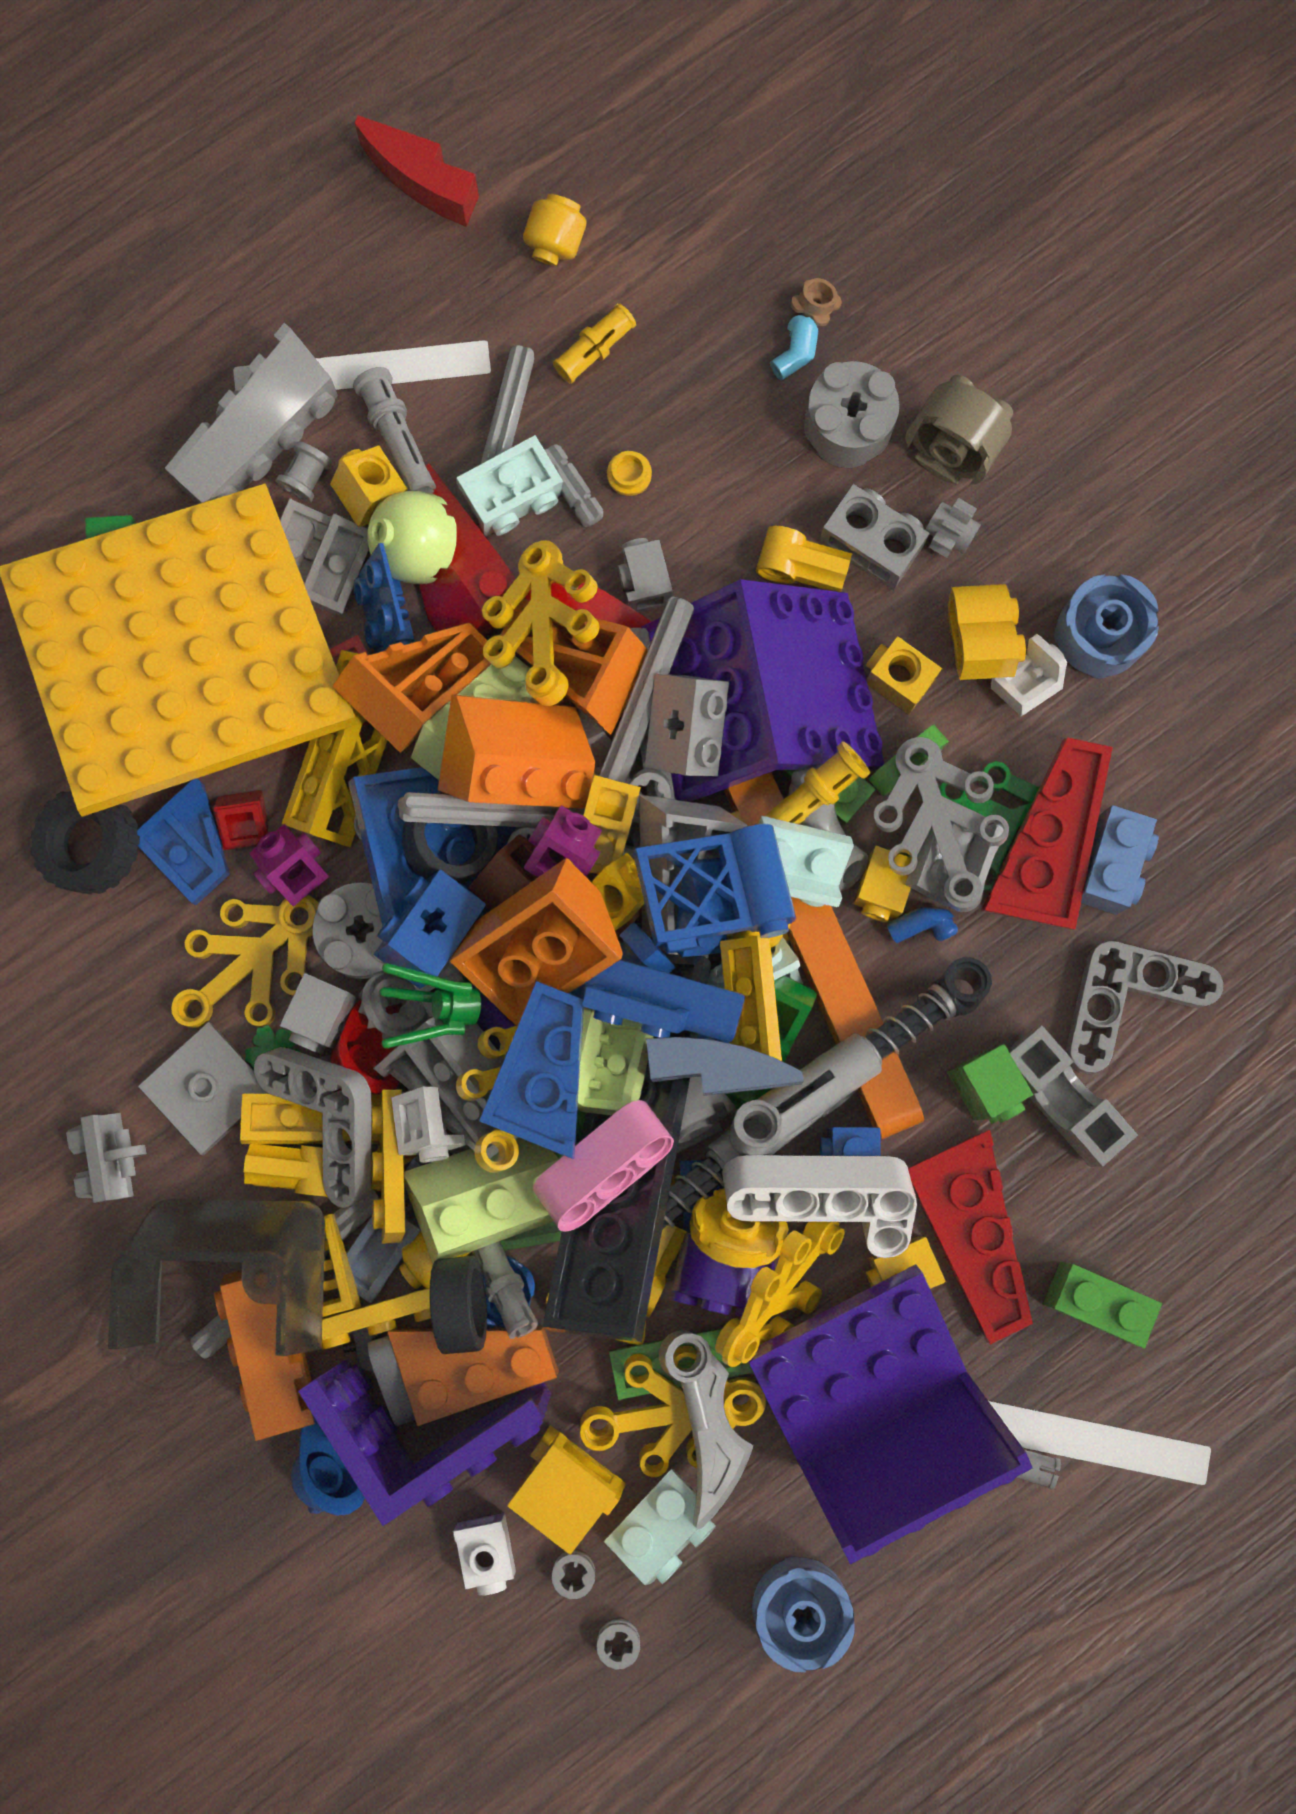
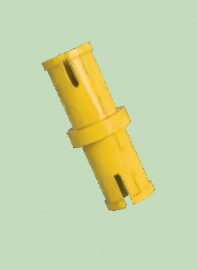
M617 303L592 328L585 327L579 333L580 339L552 362L558 374L567 383L572 384L597 359L604 360L610 354L609 348L631 328L633 329L636 326L634 317L625 306Z

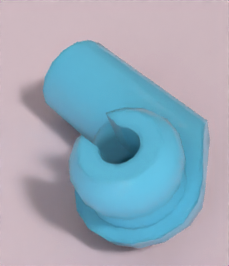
M797 315L790 320L787 327L791 331L790 349L770 361L772 371L781 381L811 362L815 356L818 328L810 317Z

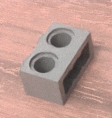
M853 484L823 527L819 542L824 546L852 553L850 563L894 590L922 550L929 532L923 529V524L916 517L904 512L899 514L888 507L884 498L877 492L868 488L862 490ZM851 515H859L867 521L868 526L863 529L853 528L849 525L846 518ZM889 539L898 540L905 546L906 551L899 554L892 553L886 548L884 542Z

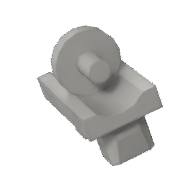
M121 1113L81 1117V1125L66 1132L68 1147L73 1155L86 1153L89 1171L76 1173L73 1179L76 1196L78 1198H93L94 1203L133 1197L131 1177L136 1176L133 1158L147 1155L145 1145L131 1146L129 1129H123Z

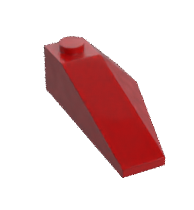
M428 463L425 466L436 485V489H433L434 492L432 494L444 499L448 504H442L447 516H453L455 519L456 548L448 568H440L437 574L433 576V578H438L437 580L428 584H419L427 617L436 632L470 623L481 635L486 637L497 630V628H494L483 617L482 608L484 604L494 596L503 597L516 578L498 552ZM502 609L498 610L495 616L498 615Z

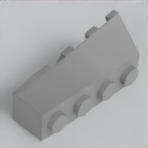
M285 323L274 335L280 342L270 355L265 358L259 353L247 367L252 373L242 389L234 392L228 390L218 402L217 419L212 425L208 422L201 423L165 467L174 483L197 505L243 491L252 481H258L263 478L270 470L272 461L284 449L289 450L293 448L302 438L304 429L315 418L320 419L327 415L334 406L335 398L338 397L332 378L293 330Z

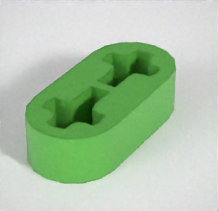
M935 725L930 726L918 736L932 740L939 746L940 750L949 743L948 739ZM915 753L910 761L916 766H921L927 762L928 757L924 753ZM896 755L869 778V781L883 797L892 792L900 777L896 767Z

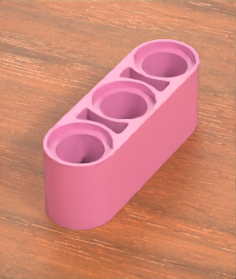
M633 1101L619 1109L575 1146L574 1159L563 1156L543 1172L534 1183L533 1191L560 1231L574 1230L586 1223L661 1161L670 1152L674 1140L645 1101Z

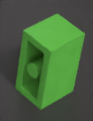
M1005 1044L987 1049L947 1071L974 1121L989 1119L991 1124L998 1121L1002 1123L1023 1112L1025 1107L1022 1101L1033 1096L1031 1089Z
M1062 1261L1058 1265L1043 1305L1144 1349L1163 1304L1075 1264Z

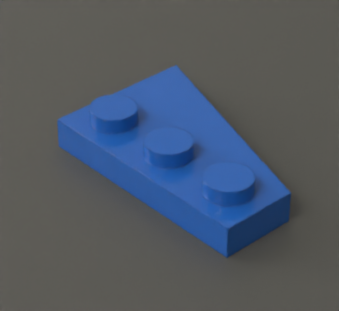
M536 981L479 1120L480 1122L574 1159L584 1015L583 999Z

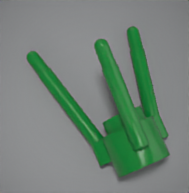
M390 963L383 964L382 970L385 973L442 990L427 992L382 987L379 990L381 996L432 1003L433 1017L435 1019H442V1023H444L443 1025L383 1039L382 1046L384 1048L402 1046L444 1035H464L465 1025L473 1026L478 1021L481 1010L480 993L476 987H472L470 982H454Z

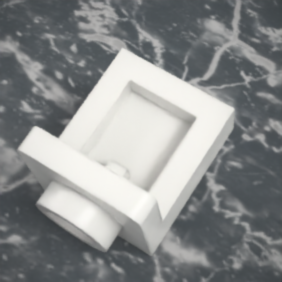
M1036 634L1028 641L1025 661L1018 662L1015 677L992 678L991 689L1020 716H1023L1063 689L1067 661L1058 647L1048 644L1041 636Z

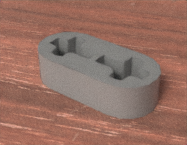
M389 1335L368 1342L370 1361L395 1426L398 1427L415 1421Z

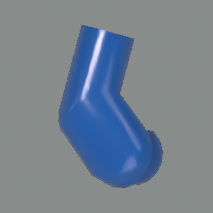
M920 907L887 923L888 930L897 944L929 929H932L934 937L938 941L946 940L958 932V927L953 922L955 916L948 909Z

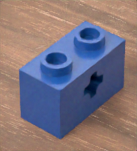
M441 869L427 879L419 876L403 897L409 903L400 917L395 913L392 914L378 932L377 937L382 942L373 955L382 962L438 976L486 906L483 901ZM424 919L430 923L427 927L429 934L422 930L425 926ZM408 980L419 989L426 986L425 984Z

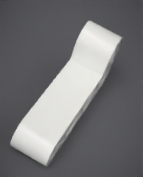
M744 1155L729 1160L723 1168L722 1174L728 1212L738 1220L862 1222L867 1247L873 1255L881 1258H890L902 1254L908 1248L917 1202L908 1167L899 1158L890 1156Z

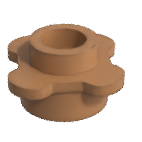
M820 278L806 280L803 283V290L800 295L792 297L790 302L791 308L795 312L802 313L805 317L813 319L817 326H825L830 321L829 315L832 311L840 308L842 304L841 298L837 295L835 287L827 280Z

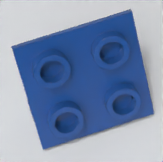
M379 543L358 574V577L354 580L355 599L358 605H363L366 616L364 625L365 640L368 647L374 649V653L386 651L389 645L399 642L403 645L415 642L410 619L404 620L409 617L408 610L400 609V607L406 604L405 598L402 597L403 591L400 580L392 578L384 543Z

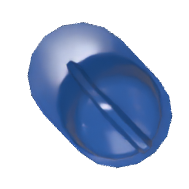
M316 1419L315 1424L302 1427L300 1431L299 1456L292 1466L291 1473L294 1492L299 1500L308 1506L309 1513L318 1514L324 1511L336 1516L349 1515L361 1507L365 1497Z

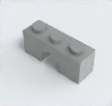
M1043 1026L1030 1029L1008 1049L1033 1093V1096L1029 1098L1089 1167H1103L1138 1136L1107 1099H1101L1094 1095L1078 1079L1070 1066L1074 1061Z

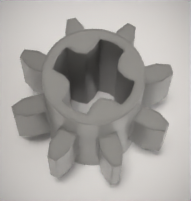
M960 498L957 499L952 507L942 502L925 529L934 537L929 548L948 558L953 549L964 554L981 526L980 523L972 519L977 508Z

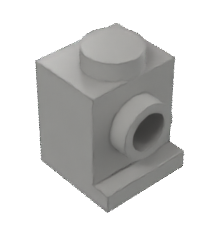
M639 538L624 543L622 545L624 564L617 565L623 591H632L626 593V605L637 612L665 606L667 600L672 597L673 590L660 540L648 542L646 538Z

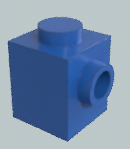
M827 1128V1137L820 1138V1156H881L880 1128Z

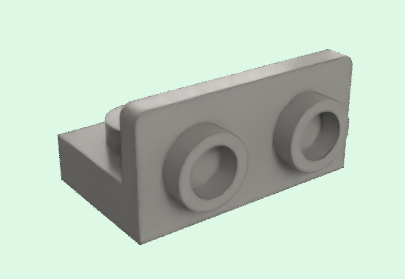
M951 823L967 872L975 874L980 879L984 890L986 877L999 846L986 845L980 836ZM990 824L986 827L985 832L989 837L996 838L1002 835L1003 829L998 824ZM931 828L917 855V866L908 875L905 885L943 906L950 907L944 896L945 882L949 877ZM960 882L954 887L955 893L963 897L968 896L973 890L972 886L967 882Z

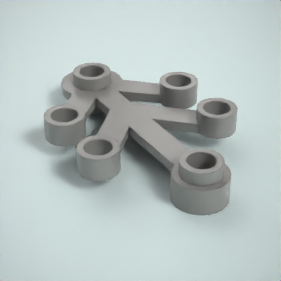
M924 737L911 738L900 746L896 754V767L900 773L899 779L887 801L878 804L874 811L875 823L880 830L884 832L897 830L903 822L902 809L916 786H918L923 804L902 843L894 846L889 852V866L898 875L912 873L917 866V855L932 828L949 877L944 886L945 900L956 911H971L980 904L983 887L980 879L975 874L967 872L951 823L980 836L986 845L993 847L1002 845L1007 840L1009 833L1008 823L999 815L985 817L941 796L936 781L939 780L965 791L967 798L974 803H984L993 794L994 784L990 775L981 771L970 774L943 761L939 746L932 740ZM915 753H924L928 757L927 762L921 766L912 764L910 759ZM975 781H983L987 784L988 789L983 794H975L971 791L970 786ZM885 810H893L898 816L894 822L884 823L880 820V814ZM990 824H998L1002 827L1003 833L999 837L992 838L986 834L985 829ZM907 853L912 857V861L908 866H897L894 863L896 855ZM960 882H967L972 886L973 890L968 896L963 897L955 893L954 887Z

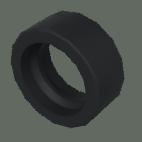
M405 822L403 826L402 846L406 860L414 871L424 879L429 878L441 869L459 884L465 883L482 871L497 852L498 831L496 826L467 825L473 834L475 842L474 853L463 864H446L437 858L427 845L424 834L427 823Z
M475 1256L438 1259L433 1263L430 1276V1312L434 1338L442 1354L480 1351L484 1347L487 1331L486 1294L481 1267Z

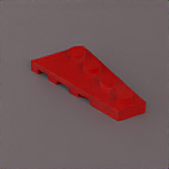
M1069 737L1062 740L981 911L1069 930L1076 929L1113 747Z
M990 1129L908 1167L918 1202L986 1342L993 1344L1032 1325L1033 1322L1020 1263L1017 1262L1012 1239L1014 1235L1010 1217L1007 1216L1002 1193L1003 1185L1000 1171L996 1166L992 1148L994 1144Z

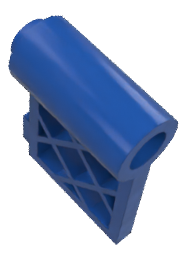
M757 824L728 834L640 847L633 851L654 946L665 945L667 954L695 949L697 947L696 939L747 930L759 932L761 938L780 936L789 932L788 924L796 920L774 827L771 824ZM719 850L723 869L716 879L692 864L700 851ZM691 853L687 860L680 856V854ZM664 857L681 868L670 887L652 876L649 859ZM686 872L710 888L698 907L674 891ZM724 877L726 879L727 887L721 884ZM656 891L663 895L659 903ZM715 892L732 903L735 920L720 922L703 911ZM668 899L692 915L685 928L665 932L661 910ZM697 919L706 924L693 927Z

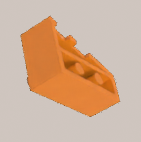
M523 599L514 610L512 621L504 627L500 636L505 635L530 602L529 600ZM597 619L600 626L598 634L593 640L581 643L565 627L552 620L554 665L568 680V690L564 697L611 735L626 707L648 649L631 629L624 625ZM587 622L583 623L579 630L583 629ZM532 630L515 651V654L530 668L534 666Z
M470 623L424 635L421 641L403 645L401 642L389 645L386 651L367 655L366 652L353 655L332 687L401 753L419 737L423 725L451 701L452 694H459L491 665L483 656V647L488 640Z
M280 1259L223 1275L220 1284L221 1291L214 1292L215 1303L221 1321L228 1320L231 1337L227 1338L228 1351L233 1366H238L242 1381L239 1384L241 1399L246 1413L249 1412L255 1441L315 1424V1417L298 1392L312 1382V1377Z

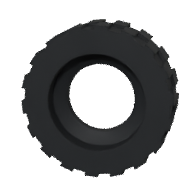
M62 791L56 794L57 797L49 800L44 805L43 811L40 814L38 813L35 819L34 830L31 831L32 847H30L31 856H34L36 862L34 865L37 871L44 875L42 878L48 883L55 884V887L83 894H101L107 892L106 889L110 887L115 888L120 884L119 881L123 877L128 876L133 861L136 862L138 856L136 851L137 845H140V836L137 835L136 828H138L136 819H133L131 816V810L127 806L119 804L82 817L77 810L71 791ZM92 819L102 829L101 847L93 861L87 864H78L69 856V837L79 821Z

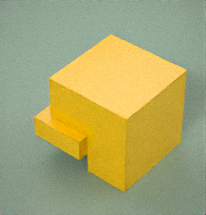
M550 1425L530 1454L536 1461L521 1480L507 1506L571 1555L602 1513H605L607 1516L619 1502L626 1483Z

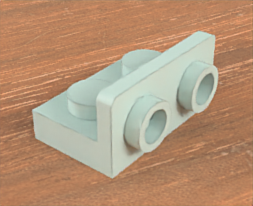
M536 435L456 477V484L479 521V529L486 537L494 532L497 536L511 531L520 523L519 518L532 511L535 514H541L551 509L559 501L558 497L561 495L563 480Z
M761 816L759 824H771L774 827L791 897L799 898L802 902L815 907H821L824 904L839 907L842 900L839 884L854 847L852 838L846 835Z

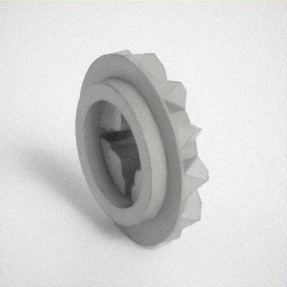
M388 973L372 977L358 995L362 1000L358 1012L366 1015L369 1019L367 1029L376 1027L382 1032L383 1039L416 1031L423 1023L430 1019L420 1001L403 1000L380 995L379 990L382 987L415 990L414 985L407 979ZM400 1002L403 1004L398 1013L390 1015L386 1012L385 1008L387 1006L398 1005Z

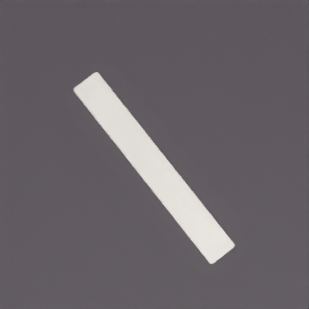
M485 340L315 358L332 378L336 390L353 388V382L358 375L375 367H385L388 369L393 378L392 384L480 375L491 372L488 342ZM248 366L234 368L235 391H240L248 381L252 373L247 368Z
M989 1401L1023 1448L1200 1485L1206 1484L1211 1448L1208 1446Z

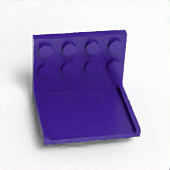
M740 579L691 603L694 606V611L669 674L727 681L729 684L718 776H687L671 773L676 800L692 802L777 769L809 770L812 767L818 769L838 752L837 746L842 741L854 749L864 761L869 771L879 769L884 765L881 751L882 741L877 732L872 709L873 699L866 681L863 652L858 643L853 620L854 610L849 601L848 593ZM660 618L641 626L649 632L650 644Z
M916 1264L760 1344L757 1352L749 1361L750 1367L850 1564L877 1553L884 1546L909 1533L921 1530L926 1524L955 1509L968 1505L972 1500L1000 1485L1012 1482L1017 1476L1033 1468L1026 1451L968 1374L924 1274Z
M345 1359L298 1391L382 1526L421 1500H423L427 1507L439 1501L453 1490L449 1481L467 1470L470 1477H473L497 1460L493 1451L509 1440L514 1447H517L541 1430L539 1426L543 1423L542 1419L545 1417L544 1413L548 1410L546 1407L552 1394L545 1382L523 1389L413 1464L394 1434L398 1427L395 1426L388 1408L384 1404L377 1407L368 1391L372 1388L371 1381L359 1364L352 1366L348 1359Z

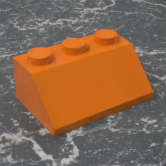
M451 695L438 791L466 802L547 807H560L562 805L566 808H586L593 781L595 760L576 707L558 704L543 706L537 702Z
M565 858L475 921L454 951L450 962L510 1021L518 1026L536 981L565 993H570L621 960L623 952L601 892L568 858Z

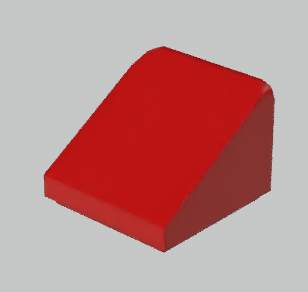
M262 790L224 795L217 798L214 811L224 850L255 846L262 837L269 833Z

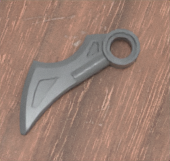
M678 1330L669 1334L662 1341L659 1349V1362L662 1369L670 1377L681 1381L697 1459V1493L693 1526L701 1529L718 1512L734 1490L747 1465L753 1445L738 1436L726 1418L723 1394L729 1373L712 1354L706 1340L693 1332ZM690 1342L697 1351L696 1361L692 1367L680 1370L675 1366L673 1360L674 1352L679 1345Z

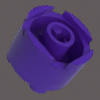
M685 1233L679 1251L669 1300L697 1306L698 1298H702L700 1307L702 1309L729 1315L732 1306H736L735 1315L742 1317L751 1293L754 1277L763 1267H768L774 1271V1261L756 1268L732 1267L717 1262L703 1253L692 1240L691 1234Z

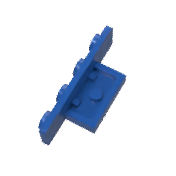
M619 960L568 993L583 999L582 1007L595 1010L593 1018L603 1022L622 1025L624 1018L642 1023L640 1031L655 1037L669 1038L671 1032L678 1034L683 1030H688L726 1042H731L735 1038L745 1001V996L741 993L624 960Z

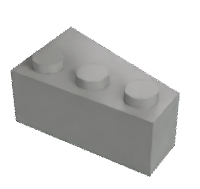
M639 795L640 847L728 834L747 827V824L719 806ZM719 850L700 851L694 860L720 858ZM691 853L680 854L686 860L691 855ZM664 857L649 859L652 876L670 887L681 868ZM682 879L674 890L678 894L681 891ZM656 891L659 903L663 895ZM669 899L661 910L665 932L676 930L679 906ZM644 904L642 906V930L653 940ZM665 945L659 946L666 952Z
M432 1017L417 1030L443 1025L444 1023H442V1019ZM477 1023L473 1026L465 1025L464 1035H444L402 1046L399 1045L373 1068L383 1077L391 1074L410 1091L420 1087H438L440 1107L444 1117L442 1120L443 1126L454 1135H464L465 1144L471 1149H475V1145L480 1137L494 1130L495 1127L479 1121L492 1090L475 1101L462 1099L456 1090V1081L461 1074L471 1069L487 1071L501 1067L504 1062L502 1056L496 1059H489L480 1053L478 1038L483 1031ZM488 1039V1044L492 1050L498 1051L495 1048V1046L491 1043V1041ZM468 1077L466 1081L468 1090L471 1093L477 1094L479 1091L478 1081L473 1077ZM489 1144L486 1149L487 1156L491 1159L499 1152L498 1148L493 1144Z

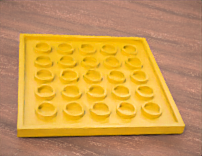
M266 483L0 566V577L77 810L82 817L357 725L351 705L332 687L339 674Z

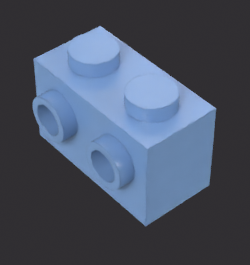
M1114 805L1099 815L1081 900L1082 904L1117 915L1130 908L1131 904L1136 905L1139 902L1145 886V878L1140 877L1145 860L1150 861L1158 844L1159 836L1153 834L1157 819Z

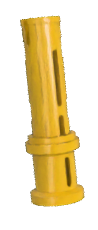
M842 741L837 746V753L818 769L810 768L804 777L805 782L769 811L765 817L800 824L823 804L828 806L836 803L839 800L838 794L858 777L865 779L870 774V771L854 749Z

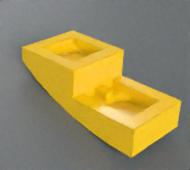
M594 775L584 817L591 824L600 828L602 832L594 845V848L601 853L590 870L591 873L599 874L606 866L623 855L641 787Z

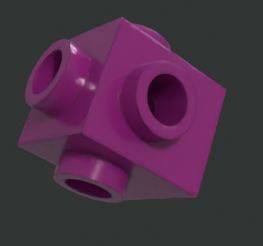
M561 805L551 821L542 817L530 836L528 842L536 847L523 869L539 877L565 858H568L587 876L601 853L594 848V845L602 830L591 824L583 815L573 813Z
M285 824L276 831L262 837L257 847L249 852V855L259 867L253 875L270 894L278 890L292 906H295L329 877L315 859L321 854L317 846L304 832L296 837Z

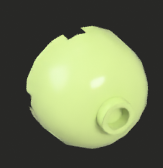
M404 491L394 493L376 507L368 526V547L370 554H372L379 543H384L392 578L412 584L432 583L438 579L433 578V576L437 574L439 569H447L452 562L456 548V523L453 516H447L442 504H448L443 498L422 491Z

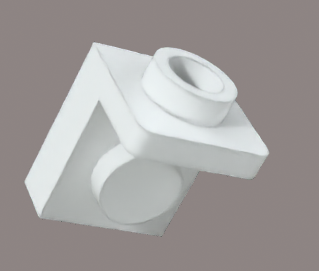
M420 1087L391 1098L399 1155H419L420 1162H435L449 1158L448 1150L465 1145L464 1135H444L438 1087Z

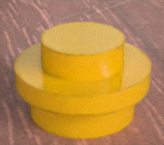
M624 451L617 454L611 459L607 468V479L614 491L624 496H635L642 493L649 486L652 477L649 461L642 454L635 451Z

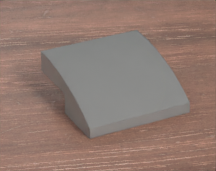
M289 498L280 522L312 606L342 615L353 589L354 580L358 577L369 550L368 529L363 526L358 528L356 523L336 514H333L332 517L327 516Z

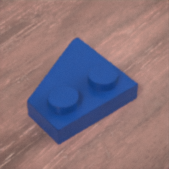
M198 778L191 780L137 830V835L140 836V845L137 846L194 905L200 903L230 875L205 785Z

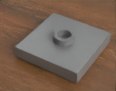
M210 1022L206 1023L138 1086L200 1155H205L241 1121L242 1094H269L258 1084L251 1065L245 1062V1058Z

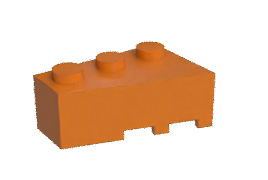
M537 1326L529 1334L520 1338L516 1336L514 1339L509 1338L506 1328L487 1329L485 1344L480 1351L442 1354L434 1338L433 1328L397 1327L388 1331L417 1426L557 1378L559 1373L546 1330L542 1326Z

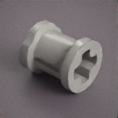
M299 441L294 446L296 454L285 474L278 475L275 481L279 487L289 494L305 502H312L314 498L312 490L323 470H329L333 462L320 450Z

